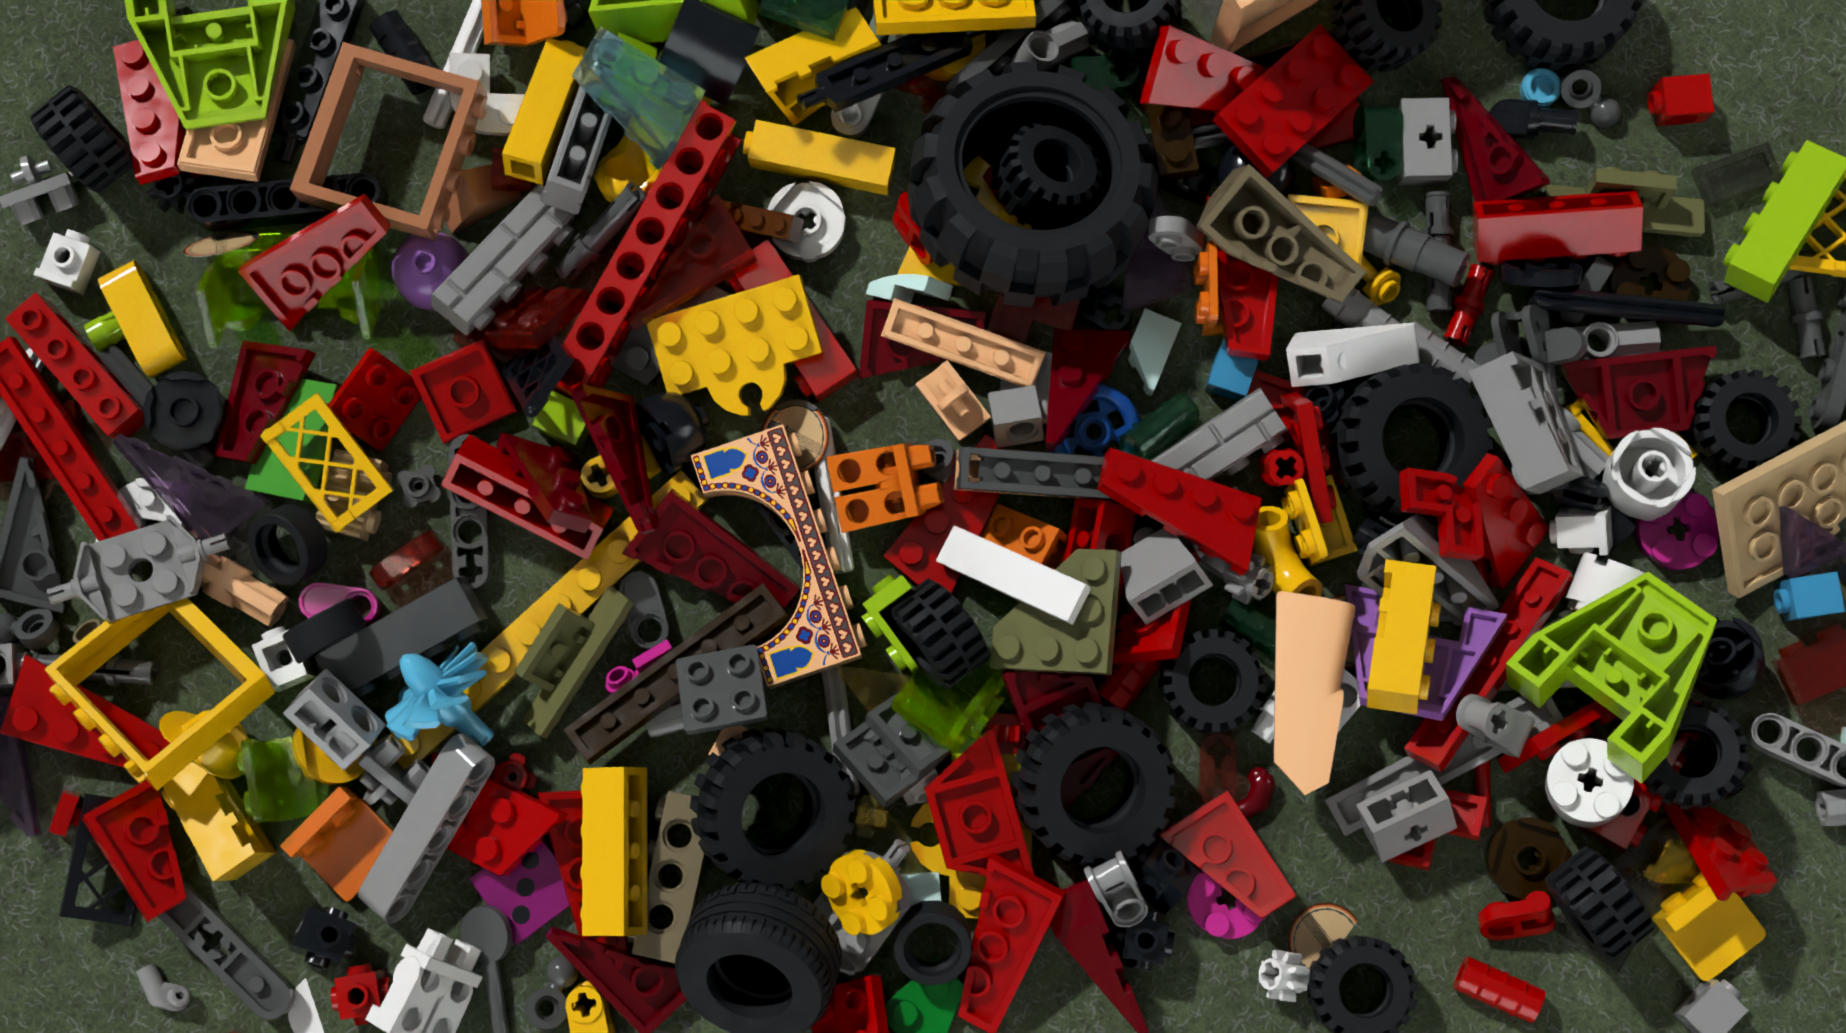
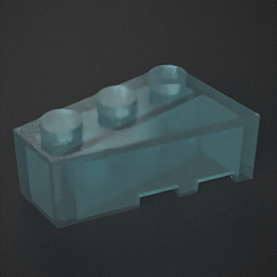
M601 26L571 75L605 113L609 112L625 129L624 134L632 142L635 140L650 156V162L657 170L671 156L706 91Z

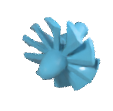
M470 642L459 654L458 645L453 646L439 667L431 660L417 653L402 655L399 663L407 686L403 687L399 692L398 704L385 714L388 723L386 727L398 739L403 738L412 741L421 729L436 728L442 723L444 726H453L459 733L466 734L480 747L481 745L485 746L491 740L494 731L471 710V700L463 692L485 677L487 673L485 670L477 671L489 658L484 653L477 652V646L474 642Z

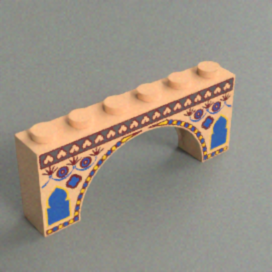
M783 424L691 455L702 492L707 499L718 496H739L763 504L787 524L799 546L803 564V586L797 608L790 621L780 633L757 647L760 666L767 687L770 689L861 659L863 657L860 648L867 646L860 623L852 625L847 612L848 609L854 608L847 585L839 587L834 571L841 569L834 546L826 548L821 533L827 532L828 529L821 508L812 509L808 495L814 494L815 490L808 470L800 472L795 458L801 456L802 452L796 434L794 432L787 435Z

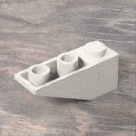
M1415 322L1297 332L1286 348L1292 387L1333 384L1382 372L1404 364L1411 365L1420 362Z

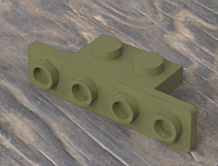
M1617 167L1596 168L1586 188L1547 185L1544 190V197L1636 190L1643 205L1642 232L1699 238L1705 232L1704 201L1696 198L1674 197L1673 195L1677 190V176L1665 175L1658 171H1623Z
M611 585L608 586L588 618L558 603L515 669V672L521 678L542 688L523 717V721L538 736L546 739L553 728L560 722L562 714L575 694L582 688L584 680L597 660L604 654L610 640L620 625L624 623L629 611L633 607V601L617 588Z

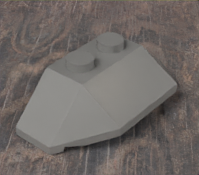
M1421 514L1408 518L1368 543L1357 570L1358 578L1382 597L1386 559L1435 565L1436 576L1433 602L1441 603L1439 621H1453V625H1463L1466 607L1489 611L1499 607L1498 601L1471 560L1440 556L1438 528Z

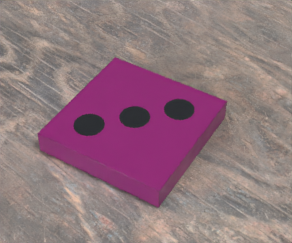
M543 837V842L533 852L525 854L522 862L509 875L499 876L482 868L469 878L486 904L497 907L506 915L512 929V940L516 945L527 939L569 907L554 852Z

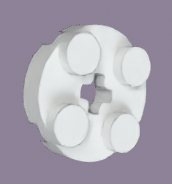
M809 181V183L800 184L795 182L780 189L772 198L768 210L798 216L800 213L804 216L809 215L810 212L815 214L813 222L816 226L811 230L806 228L801 231L799 244L771 238L774 246L782 254L794 260L811 263L826 257L838 247L844 236L846 217L841 200L832 189L819 182Z

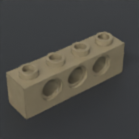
M668 791L666 798H659L655 813V822L661 823L657 839H650L647 848V862L652 863L647 879L648 934L628 936L627 943L633 944L631 954L675 963L676 953L696 908L707 855L704 854L698 844L701 838L693 832L691 820L696 818L697 814L690 809L691 795ZM680 823L687 825L692 834L689 844L682 848L675 846L671 841V831ZM669 864L677 865L682 871V881L675 888L666 886L662 881V871ZM658 905H666L673 912V922L668 928H660L653 921V911Z

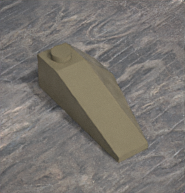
M1250 164L1231 171L1208 199L1197 224V228L1226 254L1338 303L1343 302L1366 273L1359 264Z

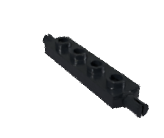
M319 0L274 125V130L284 137L278 155L275 158L278 161L292 165L298 145L307 143L342 43L350 44L366 0Z
M989 30L908 34L817 73L815 77L816 88L798 94V104L805 111L824 102L836 113L970 55L973 47L972 38L987 33Z

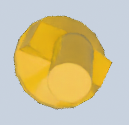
M1363 255L1361 267L1366 273L1362 278L1367 283L1362 288L1364 295L1372 302H1376L1377 306L1393 301L1400 291L1401 276L1389 267H1385L1378 273Z

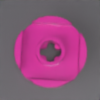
M1688 491L1681 501L1667 514L1652 521H1644L1642 519H1636L1635 526L1637 527L1635 529V537L1641 552L1647 558L1649 557L1653 562L1659 564L1658 566L1667 570L1678 571L1697 566L1708 556H1711L1717 548L1719 531L1716 513L1710 506L1708 499L1701 494H1694ZM1673 519H1678L1681 525L1686 526L1687 532L1682 534V541H1677L1674 534H1668L1667 527L1673 525Z
M1200 870L1186 893L1187 908L1193 921L1210 935L1225 939H1236L1253 932L1265 918L1261 919L1238 899L1234 900L1235 907L1232 910L1228 909L1226 904L1219 905L1216 898L1222 895V886Z

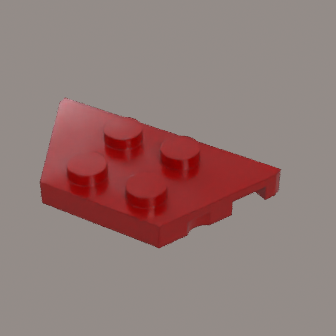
M991 729L979 737L924 787L945 866L951 870L987 876L988 858L994 853L1034 875L995 731Z
M433 753L431 758L432 765L439 753ZM489 776L448 845L447 850L499 876L509 875L522 862L525 854L533 852L543 842L542 837L554 825H560L566 820L567 813Z
M1662 802L1663 808L1718 900L1726 901L1734 892L1740 898L1748 897L1752 893L1758 895L1769 893L1777 883V878L1768 866L1769 861L1767 857L1758 850L1751 838L1750 830L1745 825L1730 819L1710 806L1699 810L1697 807H1690L1689 810L1679 809L1680 805L1671 803L1669 806Z

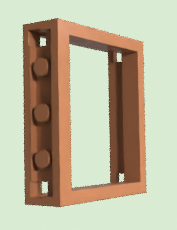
M343 42L290 191L300 202L330 211H335L358 198L324 188L323 184L365 68L459 94L461 98L420 215L372 202L390 223L389 228L436 241L439 230H442L444 222L448 223L450 209L448 205L452 193L456 194L461 187L463 180L461 168L465 156L469 157L474 150L476 142L474 130L478 119L482 120L486 115L484 107L488 99L487 94L478 80Z

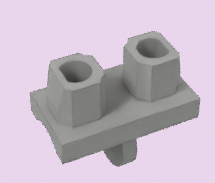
M30 155L20 157L21 170L10 173V176L15 185L27 181L30 186L0 196L2 208L10 206L14 216L22 226L44 218L36 199L37 196L48 193L56 213L79 205L77 192L73 183L79 180L71 172H66L43 181L42 175L53 171L50 161L46 160L36 164Z
M387 734L374 745L371 744L362 753L358 764L366 770L359 778V781L369 788L363 797V800L369 805L374 804L381 798L391 806L398 797L409 805L431 768L418 758L405 771L396 765L395 762L404 753L405 747L391 734Z

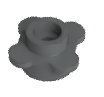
M423 464L418 470L411 472L402 470L397 475V483L402 486L404 493L402 503L407 508L414 509L418 504L434 503L440 499L442 492L437 487V482L434 479L436 470L433 466ZM422 483V489L417 490L416 484Z

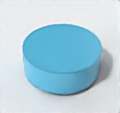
M1540 67L1531 70L1520 84L1521 98L1523 100H1538V104H1541L1542 108L1550 107L1561 94L1560 78L1554 71L1548 70V68Z

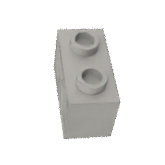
M327 668L307 685L283 712L296 727L342 770H345L371 746L386 725Z

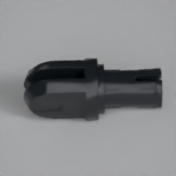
M1505 99L1497 102L1489 112L1512 138L1534 140V137L1538 136L1539 132L1569 133L1570 135H1575L1577 109L1542 108L1541 104H1538V100Z
M1585 476L1568 482L1569 488L1544 492V494L1551 496L1555 506L1563 508L1569 505L1588 511L1602 510L1607 504V501L1602 497L1609 496V489L1605 483Z

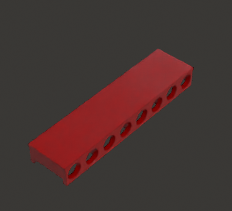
M700 101L566 337L564 345L575 361L553 391L573 400L570 389L581 384L603 389L614 370L612 365L666 261L674 263L705 208L707 197L711 198L742 143V140L732 134L736 120L708 106L707 102Z

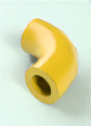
M1275 506L1260 507L1252 550L1265 557V562L1273 566L1271 572L1274 575L1272 587L1274 593L1277 594L1280 591L1321 597L1323 591L1322 583L1310 573L1298 556L1291 539L1286 511Z

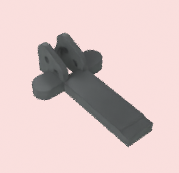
M1534 304L1524 306L1520 312L1500 311L1493 313L1491 328L1495 342L1481 346L1475 354L1474 362L1481 366L1512 351L1522 355L1518 322L1522 321L1532 356L1531 359L1543 364L1559 407L1554 365L1574 362L1582 358L1588 346L1585 335L1571 327L1550 330L1548 311ZM1567 482L1546 492L1567 489L1569 484ZM1525 490V493H1526V494H1529V495L1536 494V493H1533V492H1530V491H1526V490Z

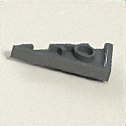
M20 457L0 534V598L65 613L68 608L67 600L52 605L47 594V588L62 585L63 581L35 459Z

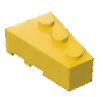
M857 7L753 53L745 57V60L767 94L793 126H795L826 104L822 102L803 111L801 109L802 106H799L797 101L798 94L816 88L815 77L817 73L878 48L882 44Z
M1385 560L1384 588L1379 603L1378 612L1380 613L1376 637L1374 638L1367 688V708L1417 715L1419 699L1428 700L1431 676L1423 675L1425 663L1433 664L1436 639L1428 637L1430 627H1438L1441 603L1433 602L1436 576L1435 565Z
M193 761L163 786L164 789L161 791L163 798L179 816L185 832L191 839L213 882L237 880L276 853V850L229 779H220L213 776Z

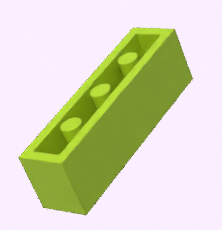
M591 0L588 13L603 47L615 46L618 32L644 43L666 42L669 36L671 26L683 0ZM699 0L755 25L759 8L757 0Z
M1809 140L1805 141L1798 153L1790 152L1780 171L1785 174L1779 184L1774 181L1771 182L1761 203L1765 204V207L1760 214L1755 212L1751 214L1742 231V234L1746 235L1741 245L1733 243L1723 261V265L1728 267L1724 279L1725 283L1766 303H1769L1846 177V157Z

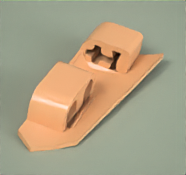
M1280 591L1276 594L1273 762L1305 796L1329 783L1344 700V690L1341 689L1355 605L1330 598Z

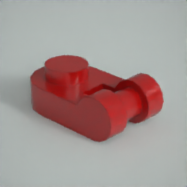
M904 192L898 199L892 223L908 247L912 248L919 261L924 265H929L934 260L919 240L921 226H917L911 219L908 194Z
M1543 891L1531 892L1526 897V900L1507 903L1492 902L1478 914L1480 933L1483 937L1490 940H1508L1551 932L1556 926L1551 899Z

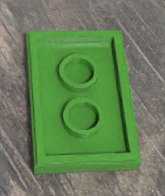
M302 379L281 419L318 392L326 403L329 404L341 386ZM316 410L306 416L305 429L328 432L329 426ZM298 422V423H297L296 425H294L293 427L299 428V423H300V422ZM286 431L278 437V440L291 456H295L298 432ZM304 433L301 457L325 460L327 436ZM266 445L256 465H251L245 489L313 504L274 452ZM300 462V468L317 488L324 465Z

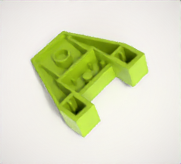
M125 0L127 19L186 130L267 119L296 11L294 0H248V6L181 16H176L174 0Z
M1646 572L1533 634L1506 662L1507 685L1538 708H1541L1561 685L1568 680L1622 719L1623 722L1607 738V759L1642 784L1670 752L1715 630L1717 619L1650 572Z

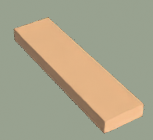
M896 298L893 300L881 336L1023 387L1034 385L1046 353L1045 351Z

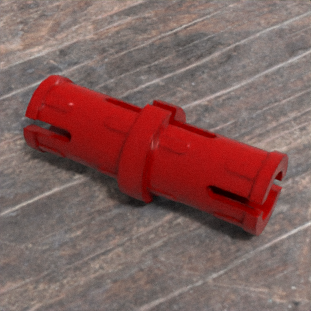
M1471 264L1469 266V272L1461 293L1454 297L1452 303L1455 309L1446 333L1443 335L1445 341L1450 342V339H1453L1452 344L1460 347L1468 346V340L1476 319L1479 315H1483L1485 309L1483 301L1495 274L1492 269H1488L1485 272L1486 266Z

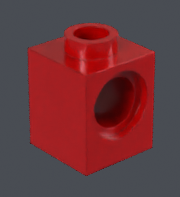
M1710 73L1662 77L1648 94V111L1651 115H1655L1656 127L1703 123L1715 112Z

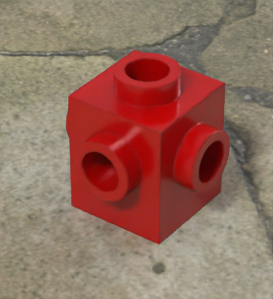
M371 963L347 967V976L334 978L335 987L331 988L330 996L333 1010L335 1012L339 1011L340 1020L353 1018L354 1026L370 1023L365 1019L372 1005L381 1006L393 983L392 979L387 977L386 969L372 971ZM356 988L361 989L364 993V999L360 1004L357 1001Z

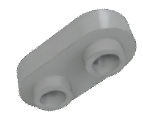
M1159 216L1149 220L1148 239L1158 248L1170 254L1173 260L1191 261L1195 259L1199 252L1204 251V233L1187 219L1178 216Z

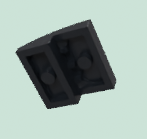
M683 0L652 74L726 106L747 62L745 57L751 53L760 27L699 0Z

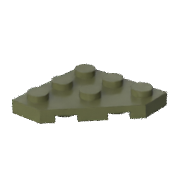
M1105 549L1075 550L1055 569L1091 587L1074 624L1071 625L1020 602L993 627L990 668L995 670L1112 675L1122 553L1118 550Z

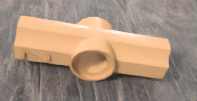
M216 554L209 555L208 560L204 562L203 580L200 586L202 587L201 591L230 608L236 607L265 625L273 627L287 609L290 598L271 585L253 577L254 573L233 560L225 556L219 557Z

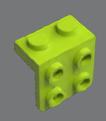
M890 574L871 588L875 595L862 603L867 612L861 617L876 638L884 634L891 646L885 650L900 671L908 667L913 673L919 669L917 664L882 618L890 606L912 591V587L903 575L894 579Z

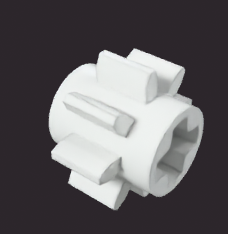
M1272 950V958L1261 962L1259 983L1268 990L1267 998L1296 1002V993L1307 991L1310 969L1301 963L1302 954Z

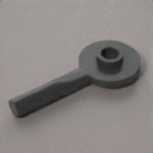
M482 905L471 909L465 915L461 924V940L481 950L477 962L483 964L493 1033H510L499 960L504 958L510 950L512 929L508 918L500 909L491 905Z

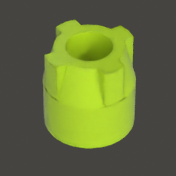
M112 311L84 324V329L98 352H102L109 346L116 345L125 339Z

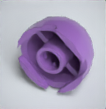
M439 232L436 241L411 235L395 251L391 262L392 279L399 294L412 306L419 309L436 311L431 305V294L469 255L464 246L450 235Z

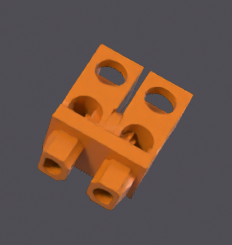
M912 442L826 457L833 492L875 485V489L834 497L842 533L919 516L927 513L926 509L944 503L940 482L921 485L918 473L919 469L936 466L933 445L913 446Z

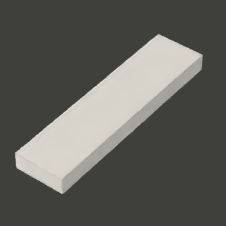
M955 525L936 559V562L944 567L1071 625L1074 624L1091 590V587L1083 582Z

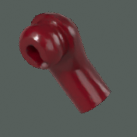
M1256 767L1249 772L1247 777L1251 786L1248 797L1236 802L1247 820L1269 807L1276 786L1273 775L1269 774L1266 768Z

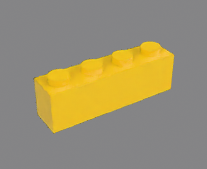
M647 767L583 768V781L581 783L583 814L580 830L582 837V866L580 870L582 879V908L580 912L582 936L648 934Z

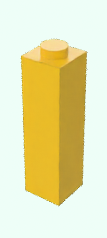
M552 38L546 40L502 151L505 175L541 185L544 184L587 66L585 47L578 46L576 43L568 40L559 41Z
M761 120L755 121L753 132H746L743 144V154L748 155L750 168L889 195L896 163V148Z

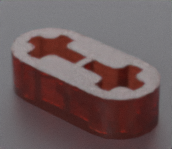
M433 530L427 531L382 560L370 570L369 574L380 591L386 590L438 556L444 550V546Z
M1211 734L1203 739L1199 747L1198 797L1203 806L1213 800V797L1206 796V788L1213 787L1214 774H1220L1221 788L1227 789L1234 800L1236 797L1237 748L1233 739L1226 734ZM1215 740H1221L1222 747L1229 750L1228 756L1221 758L1220 770L1214 769V756L1207 755V747L1214 746Z

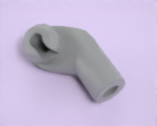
M155 963L136 971L146 997L152 1006L176 1012L185 1009L190 1003L191 995L188 988L183 985L163 982Z

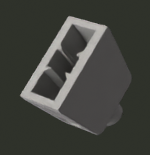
M1143 527L1137 530L1133 535L1134 545L1121 552V572L1126 598L1146 625L1213 586L1209 577L1182 542L1162 528L1156 532L1150 527Z

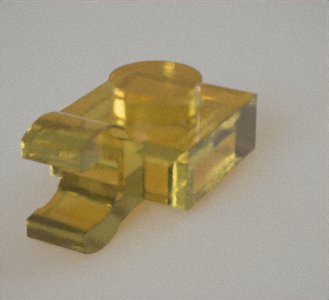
M860 795L855 820L854 835L872 838L873 830L881 831V827L886 828L889 811H884L883 806H878V801L874 796Z

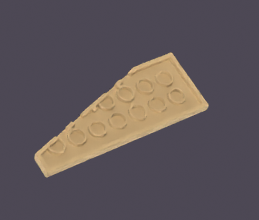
M1846 421L1712 490L1728 593L1741 598L1798 568L1814 555L1811 549L1823 538L1830 540L1840 531L1838 524L1846 517Z

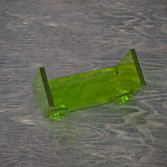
M297 232L259 234V238L255 242L245 247L211 256L196 289L209 348L218 347L225 329L231 328L234 331L251 329L260 320L263 312L271 311L238 273V270L244 262ZM377 243L312 308L339 307L340 316L343 319L349 320L353 324H360L363 339H371L380 312Z

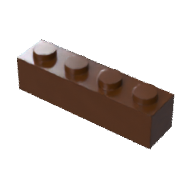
M707 197L702 216V222L714 226L799 244L804 219L795 215Z

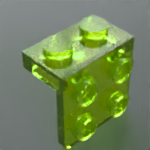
M918 669L895 696L891 703V708L901 715L904 720L914 724L933 737L939 744L957 753L970 735L975 739L978 738L990 718L992 719L1005 700L1004 697L999 695L1005 684L1002 677L994 672L974 697L958 685L951 690H945L933 683Z
M293 736L268 741L256 739L241 741L242 750L237 752V763L240 773L246 775L248 791L244 792V806L248 816H253L255 823H278L308 817L322 804L319 782L308 779L294 758L292 749Z

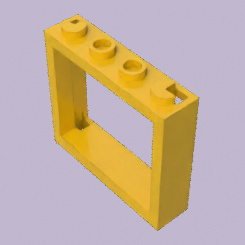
M188 598L110 623L105 621L44 669L55 684L49 690L64 706L71 702L77 708L73 712L77 720L89 732L96 727L102 734L98 740L114 758L121 753L128 760L123 766L139 784L146 779L157 791L275 694L266 674ZM170 612L242 685L148 761L76 686Z

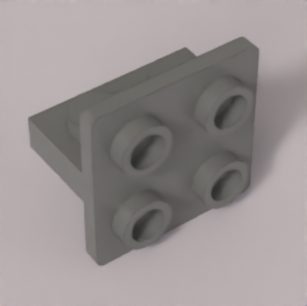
M752 644L678 658L676 660L683 723L687 735L751 724L768 719L767 710L770 709L768 695L761 674L756 645Z

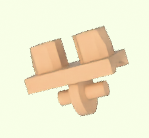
M948 360L915 384L958 442L991 419L989 413Z

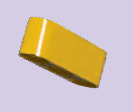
M132 260L98 278L99 286L136 360L149 378H153L187 360V355L145 272L136 260Z

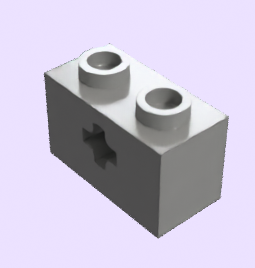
M1401 98L1394 109L1398 186L1445 185L1453 173L1457 172L1458 168L1457 149H1451V134H1455L1456 113L1454 110H1450L1449 98ZM1422 136H1427L1428 142L1434 143L1432 148H1427L1426 141H1420Z
M1432 770L1356 804L1364 832L1382 863L1457 828L1449 797Z

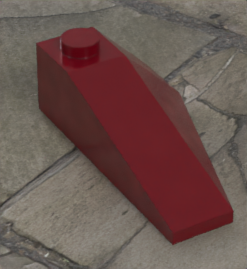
M1083 878L1059 888L1065 891L1066 894L1048 929H1052L1054 936L1137 1033H1149L1131 986L1123 975L1124 970L1119 955L1112 941H1109L1107 936L1109 929L1088 880Z

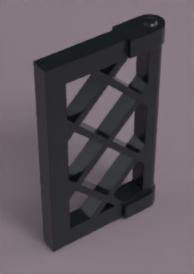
M543 319L518 354L513 355L503 369L504 378L508 381L524 413L528 417H535L539 414L549 400L547 397L575 360L552 325Z
M84 793L59 912L60 917L119 924L124 927L134 926L137 906L129 893H127L124 912L110 910L105 903L107 899L123 889L124 885L120 883L101 897L88 879L101 868L110 864L107 858L88 872L84 873L82 871L87 843L93 840L101 851L82 821V817L94 810L95 807H99L115 797ZM83 881L97 898L95 902L87 907L75 906L78 887ZM101 904L104 909H98L96 907Z

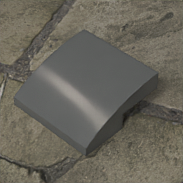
M896 693L868 712L863 724L834 742L833 752L884 809L918 784L950 754L951 750L899 693Z

